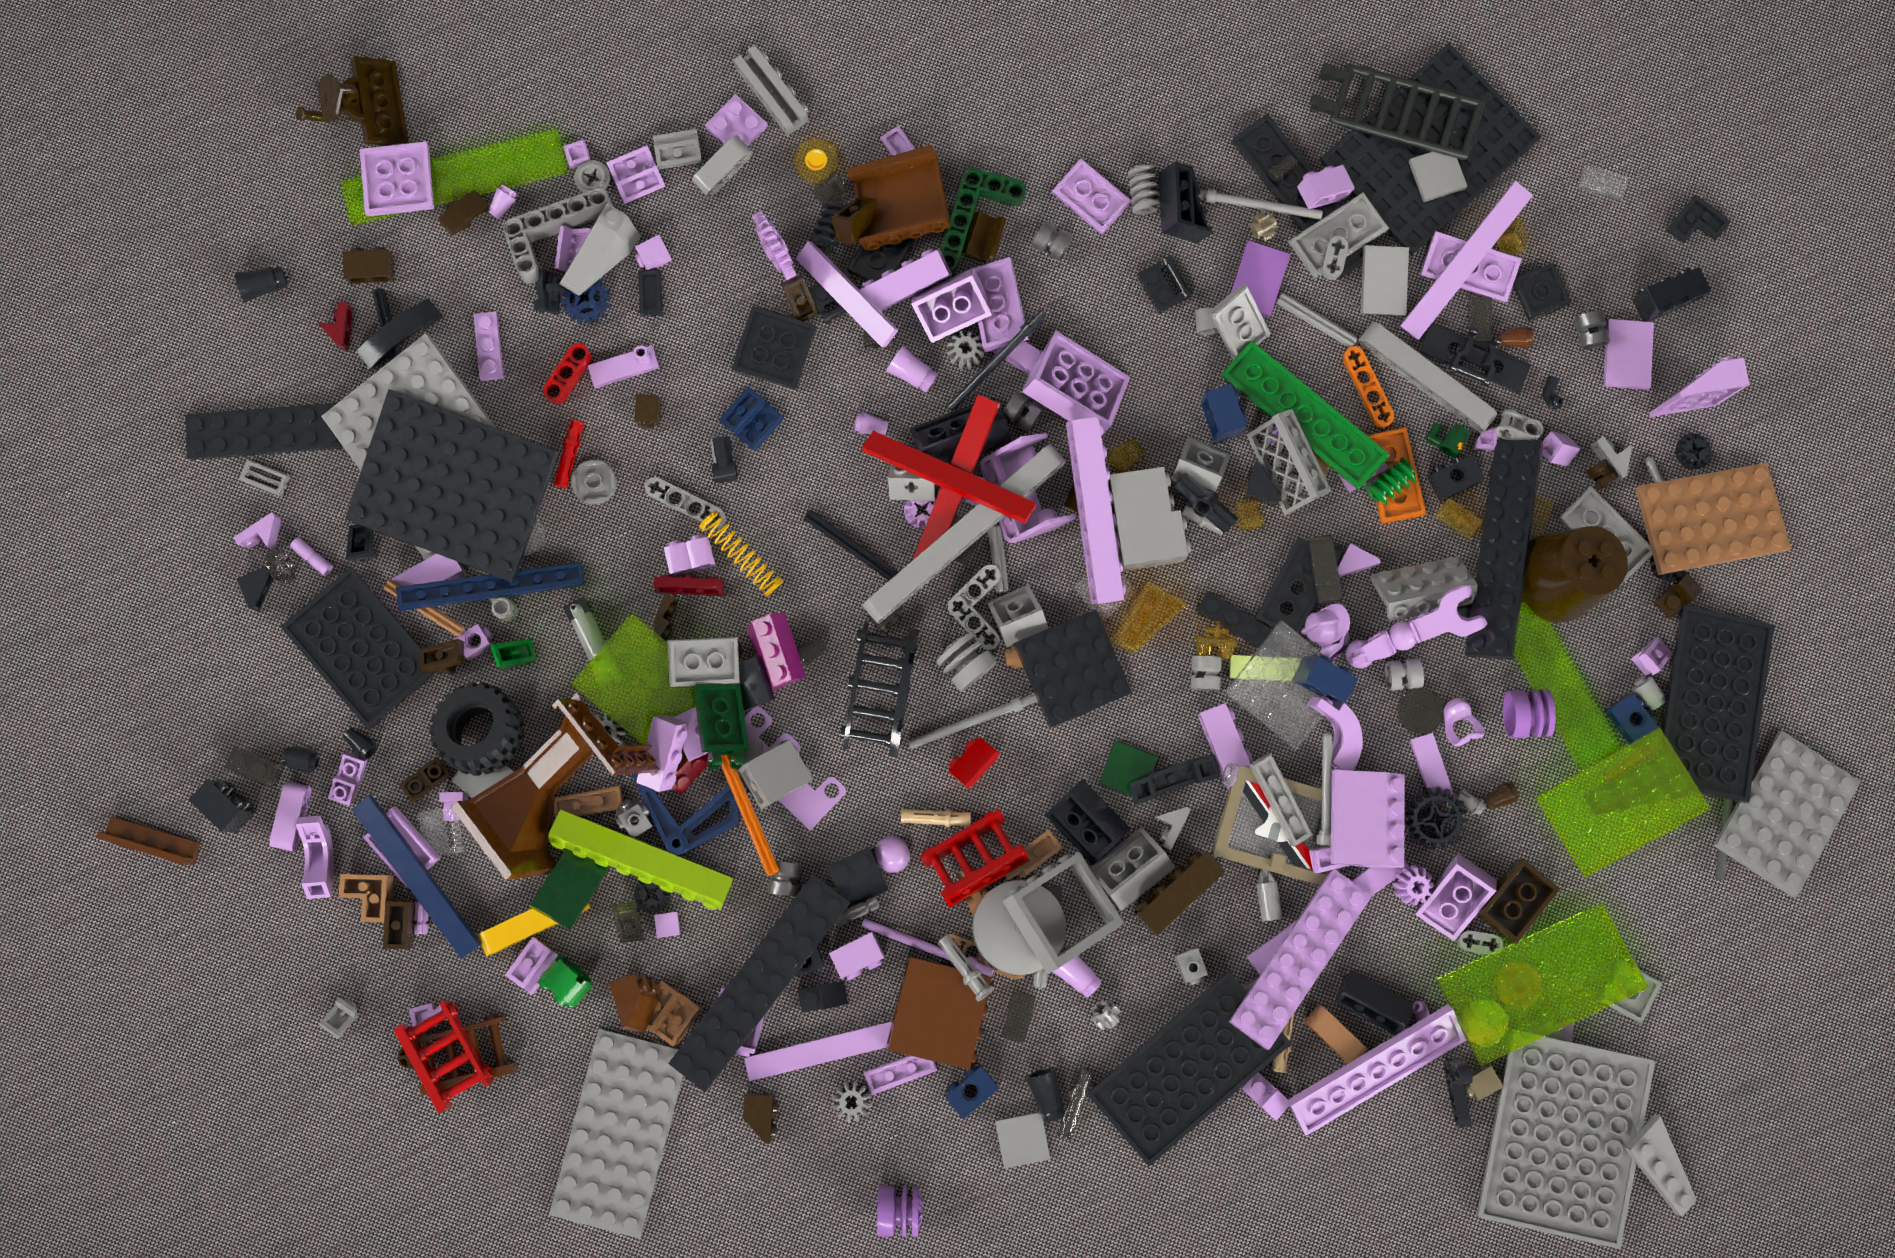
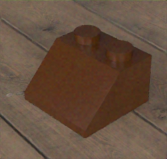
M636 973L609 983L622 1028L639 1033L645 1032L659 1002L657 983L652 978Z

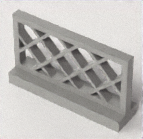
M1292 409L1274 415L1271 420L1247 434L1260 465L1282 499L1279 504L1285 516L1320 496L1331 492ZM1273 424L1276 425L1279 436L1272 434ZM1257 434L1265 436L1264 445L1259 444L1256 438ZM1271 439L1277 441L1276 451L1269 449ZM1283 444L1289 452V457L1281 454ZM1268 454L1275 456L1273 466L1269 465L1267 461ZM1280 459L1287 462L1286 472L1279 469ZM1293 465H1295L1299 473L1298 477L1291 474ZM1277 474L1284 476L1283 486L1278 484L1276 480ZM1290 480L1297 482L1295 492L1288 489ZM1303 485L1309 494L1308 498L1301 495ZM1287 494L1294 497L1292 507H1289L1286 501Z

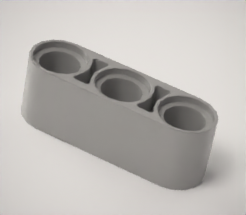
M738 135L733 136L694 175L692 181L709 198L729 181L751 158L753 152Z

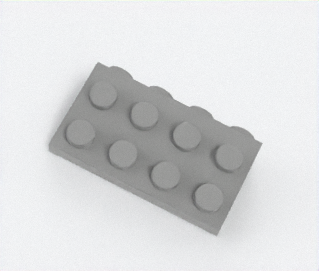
M1459 556L1371 574V582L1387 607V617L1390 621L1421 615L1439 606L1441 598L1446 591L1463 584H1470L1472 592L1468 598L1459 602L1457 607L1472 604L1477 595L1478 584Z

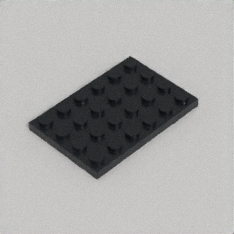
M352 567L347 569L280 626L368 730L372 729L436 674L420 671V651L422 648Z

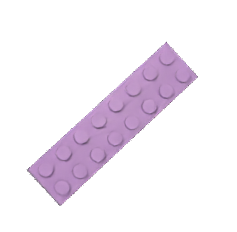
M1331 870L1229 1022L1263 1048L1269 1050L1372 896L1337 870Z
M1449 1004L1288 1099L1287 1101L1305 1136L1466 1041L1454 1010Z

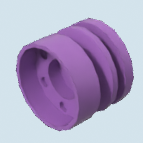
M1531 689L1528 695L1525 690L1506 691L1503 699V721L1509 738H1527L1529 732L1535 738L1541 735L1543 737H1551L1553 735L1556 712L1554 699L1549 689H1540L1539 691Z
M879 1185L877 1236L893 1237L895 1227L901 1226L902 1237H906L907 1226H912V1237H918L922 1224V1198L919 1186L913 1185V1196H907V1185H904L901 1196H896L894 1185Z

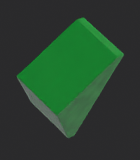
M531 638L491 645L496 666L503 671L537 660Z

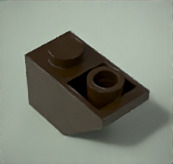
M746 1092L744 1094L743 1119L765 1144H770L772 1138H776L777 1123H773V1114L778 1113V1100L774 1099V1093Z

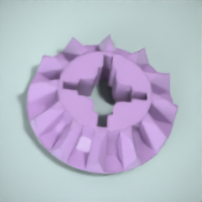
M936 498L935 501L907 500L904 506V515L909 524L916 528L924 529ZM929 503L926 508L929 517L923 513L915 517L918 513L915 504L923 507Z

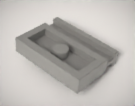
M697 129L653 136L659 170L702 163Z

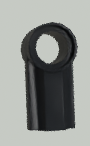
M730 437L711 439L714 483L737 481V469L735 461H733Z

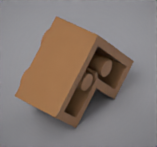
M340 874L339 898H362L361 922L384 923L385 901H393L394 875Z

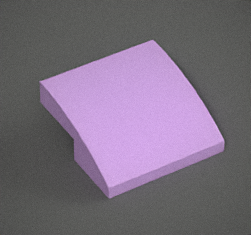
M647 145L606 162L624 204L666 187Z

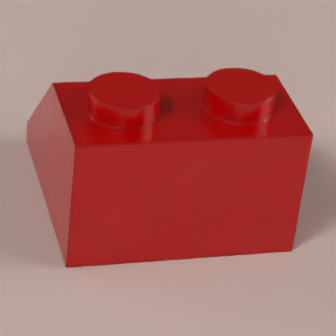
M980 737L977 740L972 738L964 746L966 752L961 757L956 755L948 764L951 767L948 772L968 791L1000 756L996 749Z

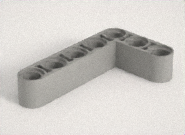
M596 188L516 216L504 223L503 230L515 267L525 283L531 284L539 280L540 268L531 243L558 234L560 226L565 225L572 229L597 220L607 203L613 206L606 190Z

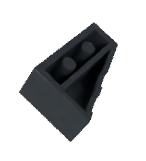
M1176 161L1159 172L1161 233L1197 244L1213 234L1211 226L1208 227L1205 214H1207L1205 207L1201 206L1198 196L1201 192L1193 167Z

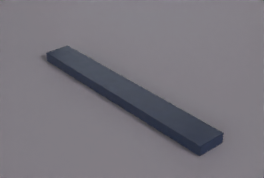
M582 562L518 570L515 582L488 574L396 587L399 611L585 586Z
M369 795L351 809L461 959L480 946L482 943L375 798Z

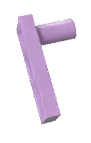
M640 345L632 352L587 365L595 389L660 368L652 345L647 347Z

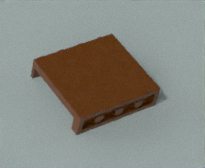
M932 144L847 168L848 177L853 182L855 199L858 196L877 200V206L868 234L859 239V243L865 250H876L883 245L898 244L908 238H920L923 234L930 232L938 233L945 228L951 227L938 153Z
M908 956L886 1049L970 1070L971 1064L975 1065L977 1059V1051H975L976 1042H980L983 1028L980 1027L982 1018H986L988 1012V1005H986L987 996L977 1001L975 999L976 995L971 988L963 983V976L957 968ZM981 974L987 984L994 987V982L991 981L992 977Z

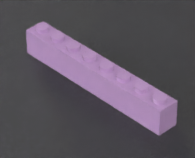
M1099 417L1071 420L1066 422L1091 604L1124 600L1126 587L1121 580L1123 566L1121 559H1118L1117 552L1119 549V539L1115 536L1116 517L1111 509L1113 495L1108 488L1110 473L1105 466L1107 452L1105 445H1102L1103 425L1099 422Z

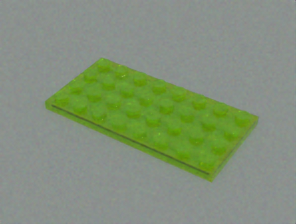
M1603 903L1528 936L1517 944L1513 943L1436 979L1447 1003L1454 1010L1458 1024L1480 1066L1649 988Z

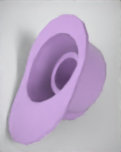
M1341 604L1329 605L1318 612L1310 614L1306 619L1305 629L1301 632L1307 635L1311 641L1318 643L1322 647L1330 645L1342 639L1348 632L1350 626L1349 613Z

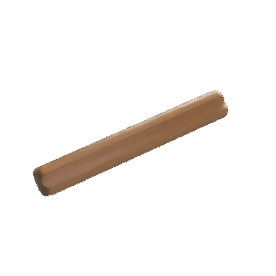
M389 579L384 585V590L397 597L396 587L401 585ZM435 607L415 609L458 637L465 629L462 624Z

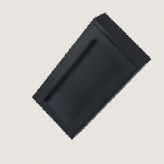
M661 270L638 271L640 316H663Z

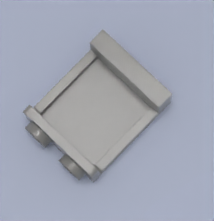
M790 740L745 763L738 770L761 810L798 788L806 786L813 780L809 767L803 763L797 747Z

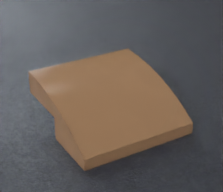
M661 980L658 984L659 993H657L659 1002L647 1029L657 1034L671 1046L677 1047L703 1008Z

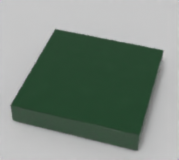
M1115 741L1099 784L1131 796L1128 782L1153 772L1158 757Z

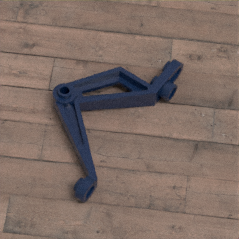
M632 774L665 847L671 854L683 856L740 824L741 812L729 785L680 826L656 792L649 787L637 783L638 774ZM740 777L744 788L747 789V793H751L742 777ZM727 801H730L729 817L696 836L692 834L696 827ZM680 840L681 845L676 848L675 843Z

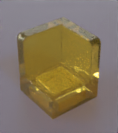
M1522 220L1512 221L1496 241L1502 253L1513 255L1525 251L1528 235Z
M1255 501L1244 504L1237 502L1233 506L1235 515L1238 517L1239 532L1258 529L1264 526V517L1259 515Z

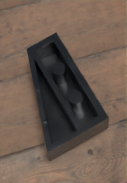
M1689 267L1679 272L1678 276L1673 278L1670 276L1666 277L1655 285H1649L1637 291L1638 296L1632 301L1642 321L1650 322L1699 300L1710 293L1712 290L1700 267L1693 270Z

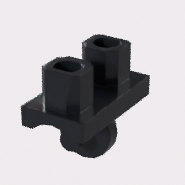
M545 269L539 271V280L535 282L538 298L534 301V310L554 315L560 313V295L565 293V287L559 284L561 282L560 275L551 274Z

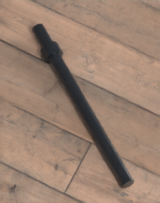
M1040 310L1029 322L1026 321L1020 327L1021 330L947 404V407L954 411L1027 336L1030 337L1036 331L1035 328L1047 317L1046 313Z

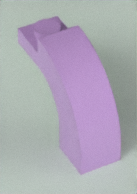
M1324 696L1321 698L1312 697L1307 705L1327 718L1334 730L1332 767L1336 770L1353 771L1359 761L1363 745L1362 730L1356 715L1345 703H1335Z
M320 815L297 817L296 827L301 837L305 854V868L301 884L307 899L331 897L334 881V853L328 824H323Z

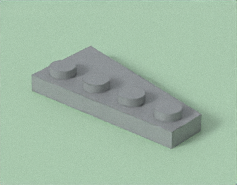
M1654 1114L1629 1142L1625 1150L1673 1212L1683 1217L1697 1199L1661 1116Z

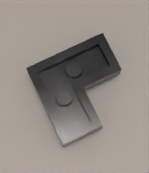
M1695 194L1668 226L1666 231L1683 244L1697 228L1715 241L1731 221Z

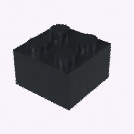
M207 779L188 799L221 832L237 833L256 813L251 808L253 804L246 797H240L235 792L237 790L236 787L229 781Z

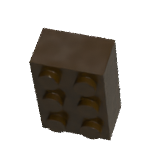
M1516 859L1498 881L1496 892L1476 916L1509 943L1517 944L1559 892L1560 888L1526 860Z

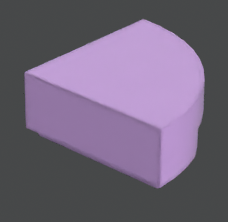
M1496 427L1489 428L1484 433H1481L1474 442L1473 450L1494 451L1498 436L1495 433Z

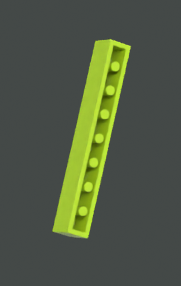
M561 809L549 832V842L558 849H569L578 857H589L594 859L598 865L604 867L609 865L616 868L623 875H634L646 884H651L652 882L659 885L666 892H677L682 894L681 896L689 901L697 900L712 910H716V908L722 910L732 886L733 878Z

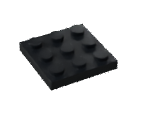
M752 306L731 368L732 371L797 390L817 326Z

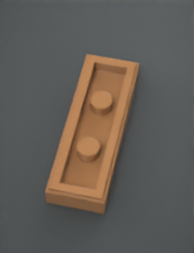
M614 786L555 797V819L560 809L578 817L614 811L624 802L622 787Z

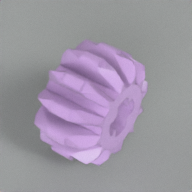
M1410 865L1409 870L1405 867L1402 868V875H1395L1399 879L1398 882L1393 883V886L1397 888L1395 894L1401 897L1402 902L1406 904L1410 902L1412 905H1417L1418 901L1426 903V895L1432 896L1429 888L1435 886L1429 881L1433 877L1431 874L1426 873V869L1423 867L1417 868L1415 865Z

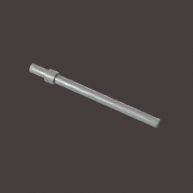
M1208 189V191L1200 190L1201 194L1198 195L1199 199H1204L1206 202L1214 204L1216 201L1315 219H1322L1323 210H1309L1305 207L1217 193V190Z
M1031 694L1023 698L1011 699L1010 703L908 740L911 749L1009 712L1014 711L1016 713L1021 711L1023 707L1038 702L1035 694Z

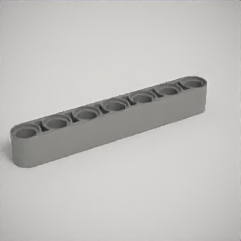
M1372 322L1358 339L1362 347L1477 432L1484 433L1497 416V412L1490 405L1379 323Z

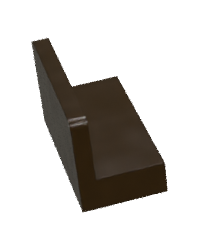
M981 211L975 212L962 254L978 262L993 260L1007 218H993Z

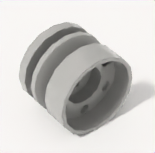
M974 632L956 639L943 651L936 661L939 667L947 662L950 663L943 670L945 674L954 669L957 671L951 682L960 692L974 684L998 662L989 650L978 655L976 651L980 648L982 642L977 641L970 645L976 638Z

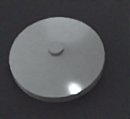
M1025 880L1008 881L991 889L979 902L972 923L974 942L982 957L997 970L1013 975H1025L1043 969V966L1002 902L1010 896L1008 892L1018 885H1020L1021 889L1025 887ZM1040 885L1023 896L1022 900L1058 955L1066 936L1064 912L1054 895Z

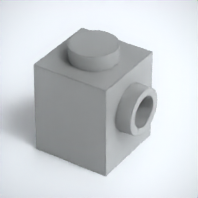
M1195 947L1174 955L1183 982H1190V985H1194L1204 981L1203 977L1208 974L1198 948Z

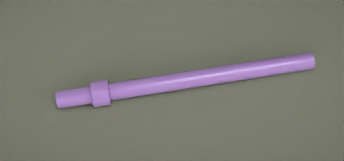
M866 918L862 922L861 927L951 961L939 946ZM968 956V961L975 969L980 970L982 974L992 977L995 968L980 963L978 959Z

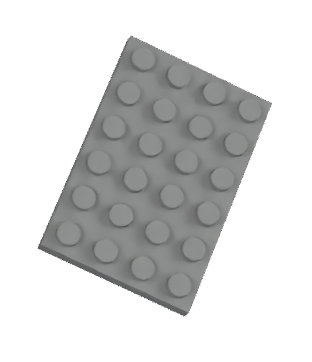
M1781 730L1777 732L1753 774L1749 803L1738 802L1713 846L1791 897H1797L1861 781Z

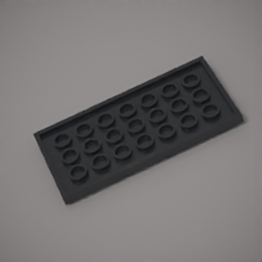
M1683 605L1679 616L1654 784L1740 803H1749L1774 624Z
M1229 970L1087 1092V1095L1148 1166H1151L1292 1044L1284 1033L1281 1032L1271 1048L1266 1050L1229 1022L1248 994Z

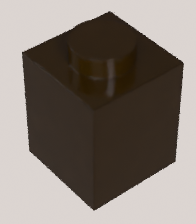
M636 394L634 421L641 429L652 430L654 426L660 427L662 400L659 395Z

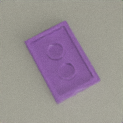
M1248 240L1231 293L1242 283L1245 284L1261 315L1270 318L1291 254Z

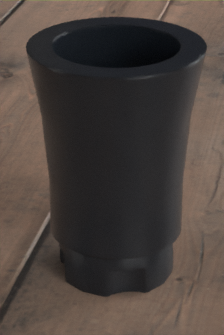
M282 266L235 272L236 284L244 303L288 287L286 274Z
M1045 1068L1027 1075L1025 1080L1032 1092L1043 1121L1051 1122L1064 1117V1104L1058 1086L1056 1068Z

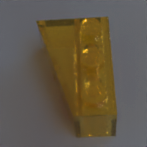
M1150 581L1144 582L1110 642L1128 653H1136L1188 604Z

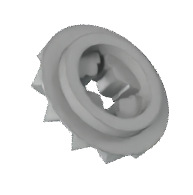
M596 160L582 163L577 168L574 176L577 188L583 193L596 188L605 190L609 186L611 178L607 167ZM596 173L599 181H593L589 185L590 181L586 176H593Z

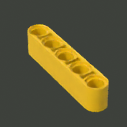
M589 903L586 905L583 912L591 908ZM530 909L479 933L477 936L482 943V948L487 957L559 923L534 909Z

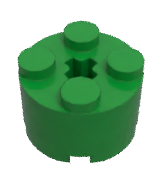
M559 954L541 974L537 983L543 989L551 990L555 994L553 999L562 1006L566 1004L573 1008L589 992L594 983L591 982L592 979L575 963L574 965L567 964L566 962L569 959Z

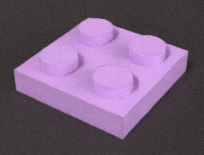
M736 94L705 124V128L723 145L730 138L738 135L749 146L768 127L767 122Z

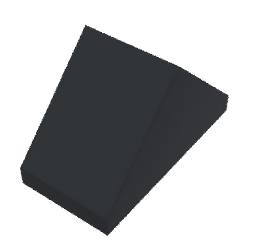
M1256 462L1250 471L1244 499L1276 506L1282 499L1260 463Z
M265 566L236 578L249 609L260 613L278 572L277 570Z

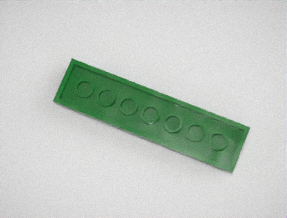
M1253 341L1221 373L1225 380L1230 384L1232 383L1237 390L1271 418L1280 412L1292 409L1313 453L1357 490L1367 482L1390 456L1389 453Z

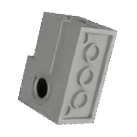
M1164 467L1110 475L1108 488L1113 495L1111 509L1116 517L1114 530L1115 536L1119 539V549L1117 552L1118 559L1122 561V571L1183 563L1188 556V552H1191L1189 538L1185 539V530H1187L1186 517L1181 515V510L1172 511L1174 509L1173 495L1168 493V486H1171L1170 475L1165 473Z

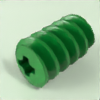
M1401 458L1400 462L1393 464V468L1388 467L1386 473H1380L1379 479H1372L1371 484H1366L1365 488L1375 502H1382L1384 505H1388L1387 496L1394 500L1396 498L1394 491L1402 494L1403 491L1400 486L1409 489L1408 480L1412 483H1416L1417 480L1410 463L1406 459Z

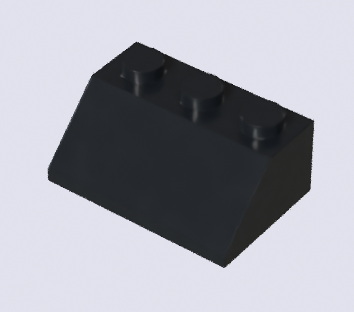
M1084 779L1079 781L1045 814L1051 823L1092 865L1114 847L1131 829Z

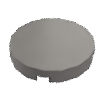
M590 459L582 462L571 476L573 493L587 504L598 505L604 503L613 496L616 490L617 478L608 464L601 460Z

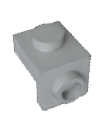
M338 997L335 1000L334 1007L320 1022V1026L339 1039L357 1018L356 1005L348 999L343 1000Z

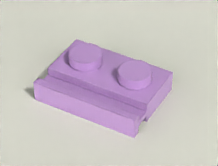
M532 937L505 976L528 991L529 994L534 995L540 987L537 981L540 979L541 974L559 954L555 953L536 937Z

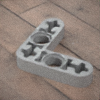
M993 564L984 566L948 602L950 614L968 633L974 632L976 635L975 640L981 641V646L987 650L998 647L1001 642V636L974 606L1002 578L1001 569ZM987 570H995L996 573L994 575L996 579H989L985 583L989 585L986 589L984 584L977 579L980 577L981 580H984L988 576ZM972 584H977L981 588V594L978 597H972L969 593V587ZM955 601H962L964 603L962 605V608L966 612H968L969 609L972 610V613L968 614L964 618V620H962L961 616H964V613L960 610H954V608L956 607L954 604ZM972 616L980 619L981 624L978 629H972L968 624ZM985 625L988 627V629L985 630V632L988 635H995V638L993 639L995 642L994 645L992 643H985L987 638L984 636V634H981L980 636L977 635L978 632L983 630Z

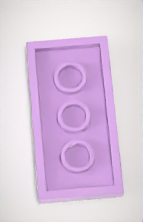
M1437 231L1434 232L1420 276L1437 280L1467 241ZM1490 249L1460 288L1506 303L1522 259Z
M1010 257L974 268L984 287L992 312L991 316L978 321L985 352L1004 347L1021 330L1020 327L1025 323L1013 263Z

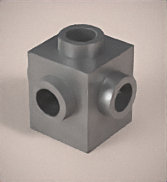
M636 798L633 800L628 799L618 806L619 808L616 809L618 818L615 820L622 831L626 829L631 838H635L652 827L647 817L650 812L644 802L639 804Z

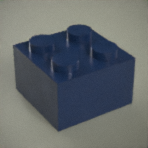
M1232 383L1206 391L1200 401L1215 444L1240 436L1246 428V423H1248L1247 415L1244 410L1241 411L1238 403L1240 402L1239 392L1237 389H1233Z
M1313 654V656L1303 657L1291 681L1320 697L1324 696L1330 699L1332 702L1346 703L1358 678L1353 676V671L1347 667L1333 665V660L1324 655L1319 657Z

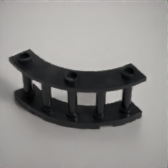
M865 621L863 630L858 629L856 643H860L854 676H849L847 689L851 690L847 722L846 726L842 725L840 739H844L843 749H848L850 738L884 743L890 747L889 756L898 758L904 712L910 686L909 681L919 630L910 628L908 637L901 639L868 633L869 621ZM866 642L900 647L905 651V656L898 660L864 654ZM862 663L898 669L901 672L900 683L891 685L859 679ZM857 689L893 694V697H897L896 708L887 711L856 706ZM860 715L889 720V723H893L892 733H887L886 735L852 729L853 716Z

